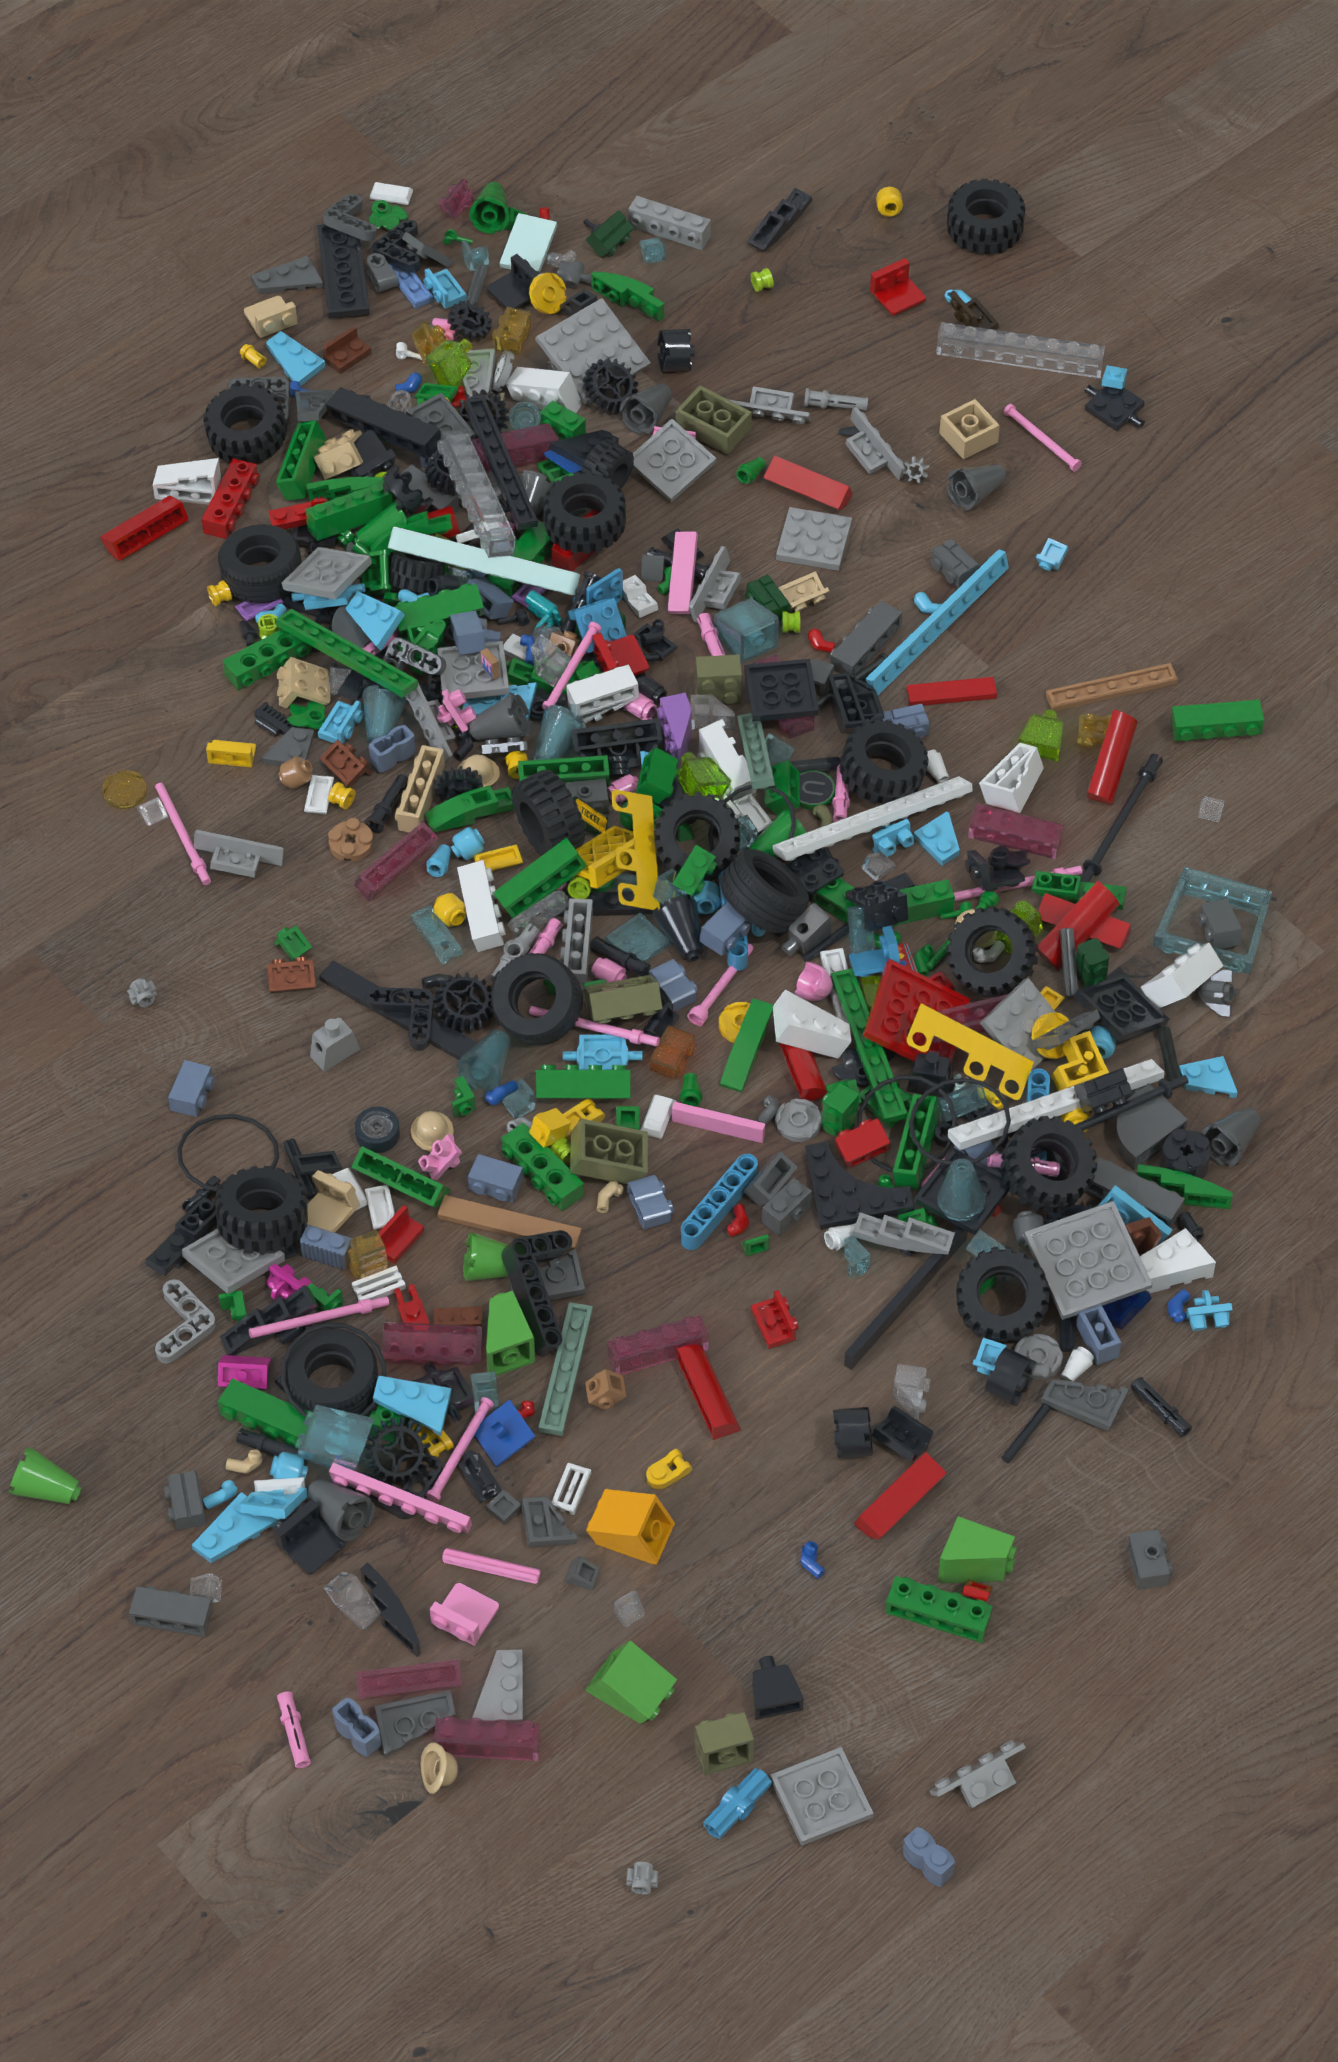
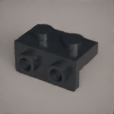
M893 1406L887 1419L874 1428L871 1436L912 1462L927 1450L934 1432L898 1407Z

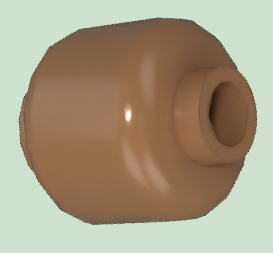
M295 756L281 764L279 779L284 786L296 789L311 780L312 765L308 760Z

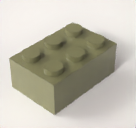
M699 385L676 410V423L685 431L696 432V439L728 455L751 430L752 412Z
M652 974L584 986L588 1014L593 1021L598 1023L610 1022L611 1018L615 1017L630 1019L634 1017V1014L642 1012L643 1015L656 1014L657 1010L662 1009L659 984Z
M581 1118L571 1131L570 1173L608 1181H617L623 1184L644 1178L648 1173V1132Z

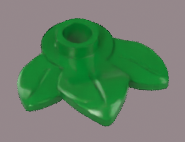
M377 200L372 204V214L368 222L375 225L377 230L383 227L390 231L399 224V221L407 220L408 215L400 206L390 205L384 200Z
M310 701L307 707L290 704L291 716L287 718V721L297 727L320 729L326 720L324 715L325 707L323 704Z

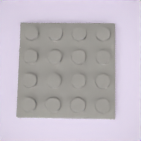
M602 298L541 333L535 339L558 371L570 372L583 405L591 400V398H585L587 391L582 390L585 384L582 382L586 376L585 372L587 369H590L591 364L597 363L600 359L605 361L609 357L611 362L614 359L618 360V364L625 362L624 367L626 369L631 367L630 374H637L649 367L651 363ZM600 375L596 376L597 387L601 384Z
M1114 1201L1024 1232V1238L1034 1259L1037 1261V1265L1045 1272L1049 1292L1062 1320L1075 1316L1079 1312L1099 1305L1103 1306L1152 1288L1151 1279Z

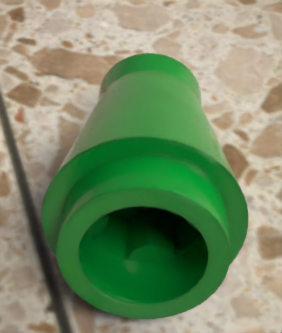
M757 457L755 460L740 465L736 472L738 480L743 484L754 482L760 472L766 467V462L763 458Z
M687 1073L683 1077L679 1099L683 1104L695 1107L700 1104L703 1095L697 1075Z

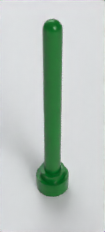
M984 891L980 896L979 905L975 909L980 907L987 909L988 906H996L1000 899L994 891ZM947 939L926 963L928 970L934 969L947 954L946 946H950V940Z

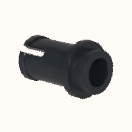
M1183 1212L1180 1214L1182 1219L1177 1217V1222L1183 1229L1186 1228L1197 1242L1204 1237V1229L1197 1225L1190 1212Z

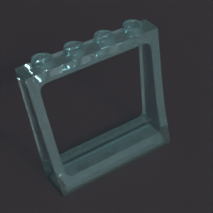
M1184 867L1155 934L1153 946L1161 948L1168 954L1175 952L1183 955L1188 953L1187 949L1197 943L1200 946L1204 945L1200 942L1167 933L1184 895L1210 902L1228 899L1232 908L1258 916L1249 952L1246 955H1241L1213 946L1212 948L1223 964V967L1233 970V973L1241 971L1250 974L1269 909L1272 891Z

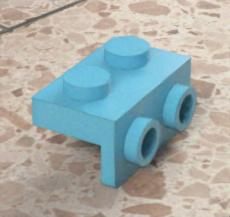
M429 268L425 269V278L423 279L425 287L433 292L435 300L438 303L440 302L445 309L458 304L459 301H466L467 294L447 269L435 274Z
M356 700L354 705L351 706L337 701L318 731V738L332 743L338 739L343 744L346 739H350L353 728L363 718L361 702Z

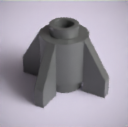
M1224 969L1208 978L1199 986V997L1220 1016H1231L1232 1005L1227 1004V1002L1231 1003L1234 995L1240 994V989H1235L1233 984H1229V982H1233V970Z

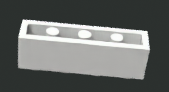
M483 860L457 867L471 936L477 952L504 945L502 936L506 935L503 922H499L498 919L502 917L499 904H495V899L498 898L493 893L496 891L495 886H491V881H494L491 868H486Z

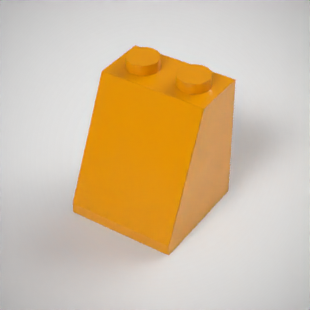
M605 1489L597 1503V1508L588 1523L586 1531L596 1545L657 1565L675 1522L655 1494Z

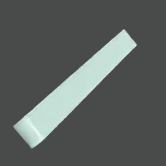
M398 527L392 528L388 548L395 551L573 596L576 595L580 574Z

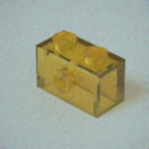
M377 1229L350 1239L351 1249L348 1250V1255L351 1260L349 1266L353 1276L358 1275L359 1279L388 1269L386 1248Z

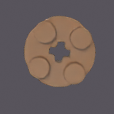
M350 818L337 824L328 833L330 852L339 860L344 861L345 858L351 859V861H359L371 853L373 833L366 824L359 822L356 818ZM348 839H355V843H346Z

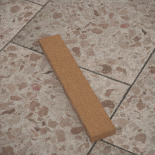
M1168 663L1046 690L1045 696L1052 712L1175 685L1178 683V678L1172 664Z
M444 1195L437 1214L438 1219L515 1238L563 1230L572 1238V1246L568 1251L577 1248L582 1234V1228L447 1195Z

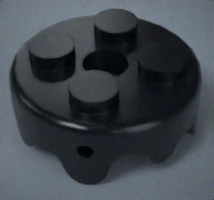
M395 465L383 476L385 482L383 487L389 494L395 495L397 498L395 500L396 503L403 510L407 509L411 514L424 512L432 504L433 499L428 497L423 500V492L420 489L411 490L409 483L412 480V474L408 471L398 474L399 467Z

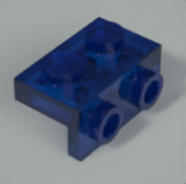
M1145 1290L1108 1303L1102 1307L1112 1326L1122 1330L1152 1297L1150 1292Z

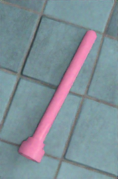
M748 944L749 956L753 951V946L751 944ZM729 966L701 1005L694 1006L690 1010L687 1017L691 1023L702 1026L708 1018V1009L736 974L737 969Z

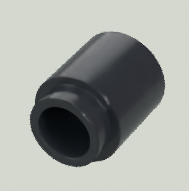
M454 574L435 575L427 582V590L433 596L442 590L450 589L452 591L460 587V582Z
M647 675L637 679L639 693L651 699L655 705H660V698L667 696L664 686Z

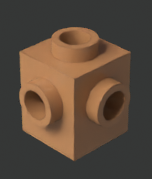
M564 631V633L552 632L546 653L556 657L555 660L557 662L568 664L582 640L576 638L577 634L569 631Z
M605 1369L585 1382L588 1403L601 1409L607 1410L627 1397L623 1375Z

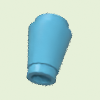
M445 844L440 845L427 861V871L430 875L441 877L447 873L451 854L449 846Z

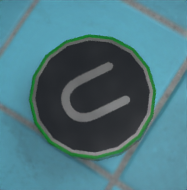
M808 770L800 773V807L813 810L818 805H829L835 796V783L832 778L826 773L817 770Z

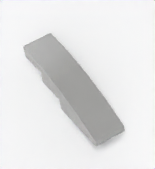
M859 1213L852 1236L903 1250L948 1254L955 1233L910 1217L908 1222H904L886 1215L881 1220Z

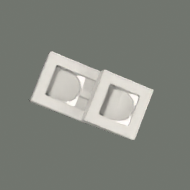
M636 575L623 580V598L639 618L658 610L657 602L647 593L646 585Z

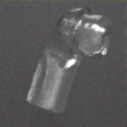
M572 250L564 255L552 252L546 255L545 261L547 264L559 268L561 260L572 262L577 256Z

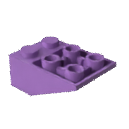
M686 693L660 698V707L657 708L661 731L664 736V749L669 751L671 756L678 759L676 768L680 773H682L692 737V709Z

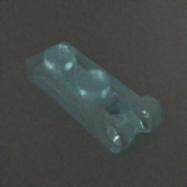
M431 905L411 914V921L435 952L441 964L448 962L449 958L453 956L458 957L463 954L461 946L445 924L433 912ZM446 945L450 947L446 950L443 949V947Z

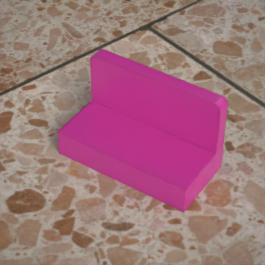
M223 1355L218 1362V1386L227 1387L233 1378L253 1388L267 1389L268 1367L271 1364V1358Z

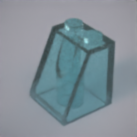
M750 598L741 601L714 615V627L717 628L720 638L734 655L740 654V663L778 647L779 618L754 599Z
M316 1405L313 1412L308 1411L304 1421V1425L308 1426L305 1435L300 1433L295 1445L299 1449L297 1456L327 1468H331L332 1464L336 1463L356 1471L374 1419Z

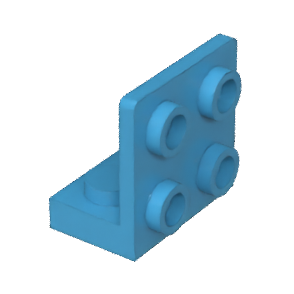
M620 568L587 587V605L605 598H615L617 604L623 598V571Z
M605 598L568 611L570 620H576L582 640L589 630L588 625L590 622H595L601 626L600 633L604 640L609 642L627 636L615 598ZM593 640L586 651L587 653L593 652Z
M891 926L882 927L883 936H879L881 949L849 954L855 976L868 977L872 973L883 972L885 964L889 959L900 964L898 943Z

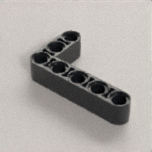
M563 1230L518 1237L506 1246L501 1254L513 1292L533 1334L535 1352L541 1356H547L561 1345L563 1338L537 1263L558 1259L570 1249L572 1238Z

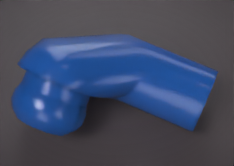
M412 373L406 383L395 384L396 394L415 392L422 383L420 373Z
M523 634L521 635L520 645L527 646L524 662L534 665L537 655L535 639L530 634L529 636Z
M512 1080L496 1087L493 1091L486 1092L485 1101L490 1103V1105H498L509 1094L518 1090V1084Z
M1185 1289L1179 1291L1167 1304L1168 1314L1176 1323L1186 1318V1314L1183 1312V1304L1190 1299V1294Z
M808 1541L801 1549L800 1562L806 1570L819 1579L826 1570L816 1562L818 1545L813 1541Z

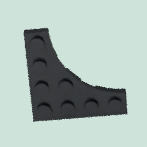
M828 1141L805 1145L821 1230L856 1223L859 1213L882 1218L884 1215L892 1216L915 1210L910 1186L890 1188L865 1183L850 1175L839 1165L831 1152Z

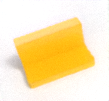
M213 740L212 743L207 744L206 748L208 763L252 767L256 744Z

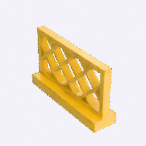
M614 825L575 849L587 864V867L579 872L577 876L589 879L590 887L598 889L625 872L626 869H621L616 864V848L635 849L633 831ZM622 852L620 854V861L624 865L628 866L632 863L629 853Z

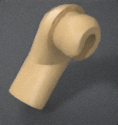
M611 1181L599 1191L597 1201L598 1212H608L610 1198L613 1195L618 1197L623 1192L621 1184H618L617 1181Z
M251 1450L248 1457L243 1461L228 1458L226 1470L247 1474L261 1465L262 1454L258 1450Z

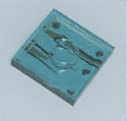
M641 913L605 937L606 942L615 945L625 952L634 953L637 958L644 962H647L670 945L669 939Z

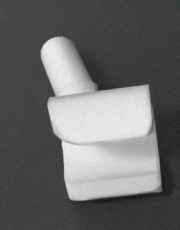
M397 343L396 356L398 359H405L406 357L424 359V355L407 350L405 343Z

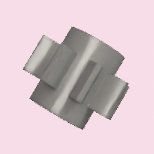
M913 456L912 463L908 461L904 463L908 468L904 470L903 474L908 473L910 476L909 482L914 478L920 483L921 475L923 477L928 476L924 471L930 465L923 463L924 457L916 460V457ZM919 465V471L916 474L913 473V467Z
M145 979L133 981L130 989L127 990L132 1005L138 1003L140 1007L151 1005L155 1000V996H157L156 987L153 982L149 981L147 983Z
M636 1862L633 1869H627L626 1885L632 1886L631 1891L636 1894L651 1893V1887L657 1888L658 1871H653V1865L650 1863Z

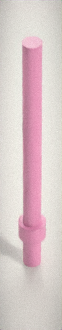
M156 784L155 788L192 861L191 866L194 872L199 875L203 885L210 884L211 879L206 871L207 866L194 848L164 784Z
M1081 866L1067 869L1060 867L1053 869L1051 873L1082 875ZM1035 875L1025 877V881L1020 882L1018 886H1001L994 892L997 893L1033 885ZM977 887L954 892L955 901L979 897L985 890Z
M531 1006L529 1014L541 1017L549 1010ZM579 1017L578 1021L575 1022L577 1027L629 1039L631 1043L639 1045L645 1043L658 1046L660 1042L659 1037L644 1034L643 1031L637 1029L631 1031Z
M387 1296L373 1300L369 1298L362 1299L356 1304L250 1328L249 1335L251 1338L356 1313H371L373 1309L389 1306V1299Z

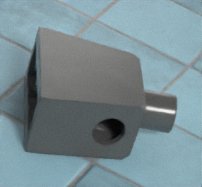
M813 903L789 926V940L781 946L783 951L788 956L793 955L797 950L802 955L807 953L831 935L830 917L816 903Z

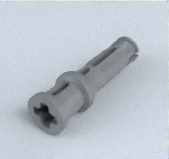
M806 388L804 407L808 405L821 406L822 409L827 408V406L849 409L857 407L859 410L867 411L868 397L829 394L827 390L819 392L810 391L809 388Z

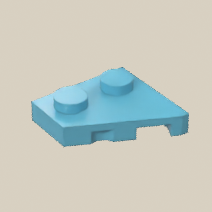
M947 811L913 833L914 839L941 866L959 856V845Z
M1224 1056L1179 1065L1180 1075H1186L1189 1081L1188 1084L1184 1085L1185 1090L1203 1091L1215 1095V1092L1230 1094V1098L1237 1097L1238 1092Z
M301 1487L296 1494L284 1495L283 1489L268 1492H251L240 1503L241 1513L285 1519L307 1498V1488Z

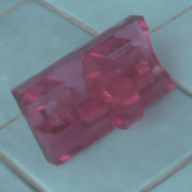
M461 179L457 185L452 184L448 189L449 196L442 197L439 200L441 210L448 211L451 218H456L464 207H471L475 201L473 192L467 186V179Z

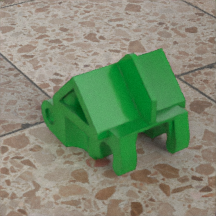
M389 550L369 553L372 564L362 573V583L365 584V592L361 593H366L367 596L372 597L384 596L385 592H390Z
M437 619L432 624L426 622L407 626V637L402 639L408 640L433 653H438L437 648L446 647V642L444 641L446 623L441 619ZM398 645L399 651L402 652L403 648L401 645ZM416 651L413 656L414 661L417 663L422 658L420 651ZM409 664V669L420 676L424 674L422 670Z

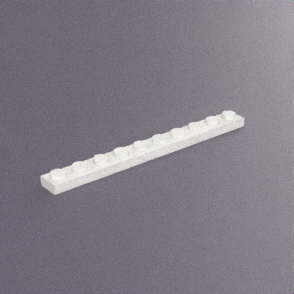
M958 776L773 845V854L785 861H792L798 856L813 853L819 848L829 847L838 841L851 839L854 835L870 832L878 826H885L897 819L907 818L913 813L926 811L927 808L942 805L948 800L961 798L964 794L973 791L972 783Z
M1152 1059L1124 1068L1127 1082H1129L1132 1090L1164 1078V1071ZM1074 1086L1009 1108L1011 1124L1008 1133L1018 1130L1033 1118L1038 1120L1040 1116H1048L1051 1119L1053 1116H1059L1081 1108ZM1005 1110L949 1129L948 1138L959 1150L1002 1136L1006 1125Z

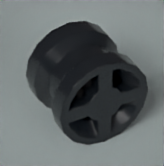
M629 756L608 757V763L610 764L609 776L631 774L628 768Z

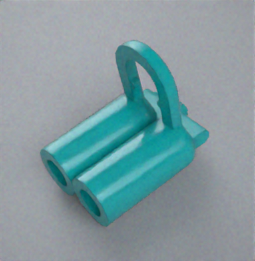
M531 591L527 595L525 603L529 605L528 611L541 619L536 625L533 635L535 638H542L552 626H562V618L557 611L558 607L536 591ZM545 623H548V624L544 627V629L539 633L540 628H541Z

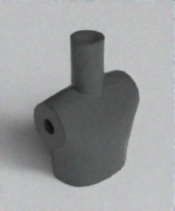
M561 260L557 275L567 287L576 289L580 281L591 284V275L583 273L584 264L582 262H566Z

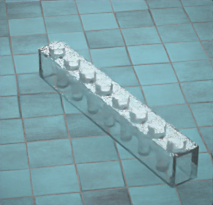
M941 322L936 354L1101 378L1106 346Z
M467 430L442 431L441 440L437 444L438 451L442 453L444 465L448 467L450 478L455 482L456 492L460 494L462 505L468 511V518L474 525V532L480 538L481 548L485 549L488 558L512 556L516 538Z

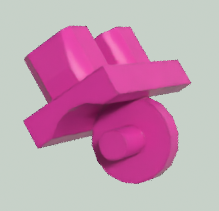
M273 1264L270 1266V1276L266 1283L272 1289L271 1297L276 1300L280 1296L287 1299L303 1285L308 1286L311 1284V1281L306 1277H302L299 1280L294 1278L295 1272L288 1264L282 1267Z

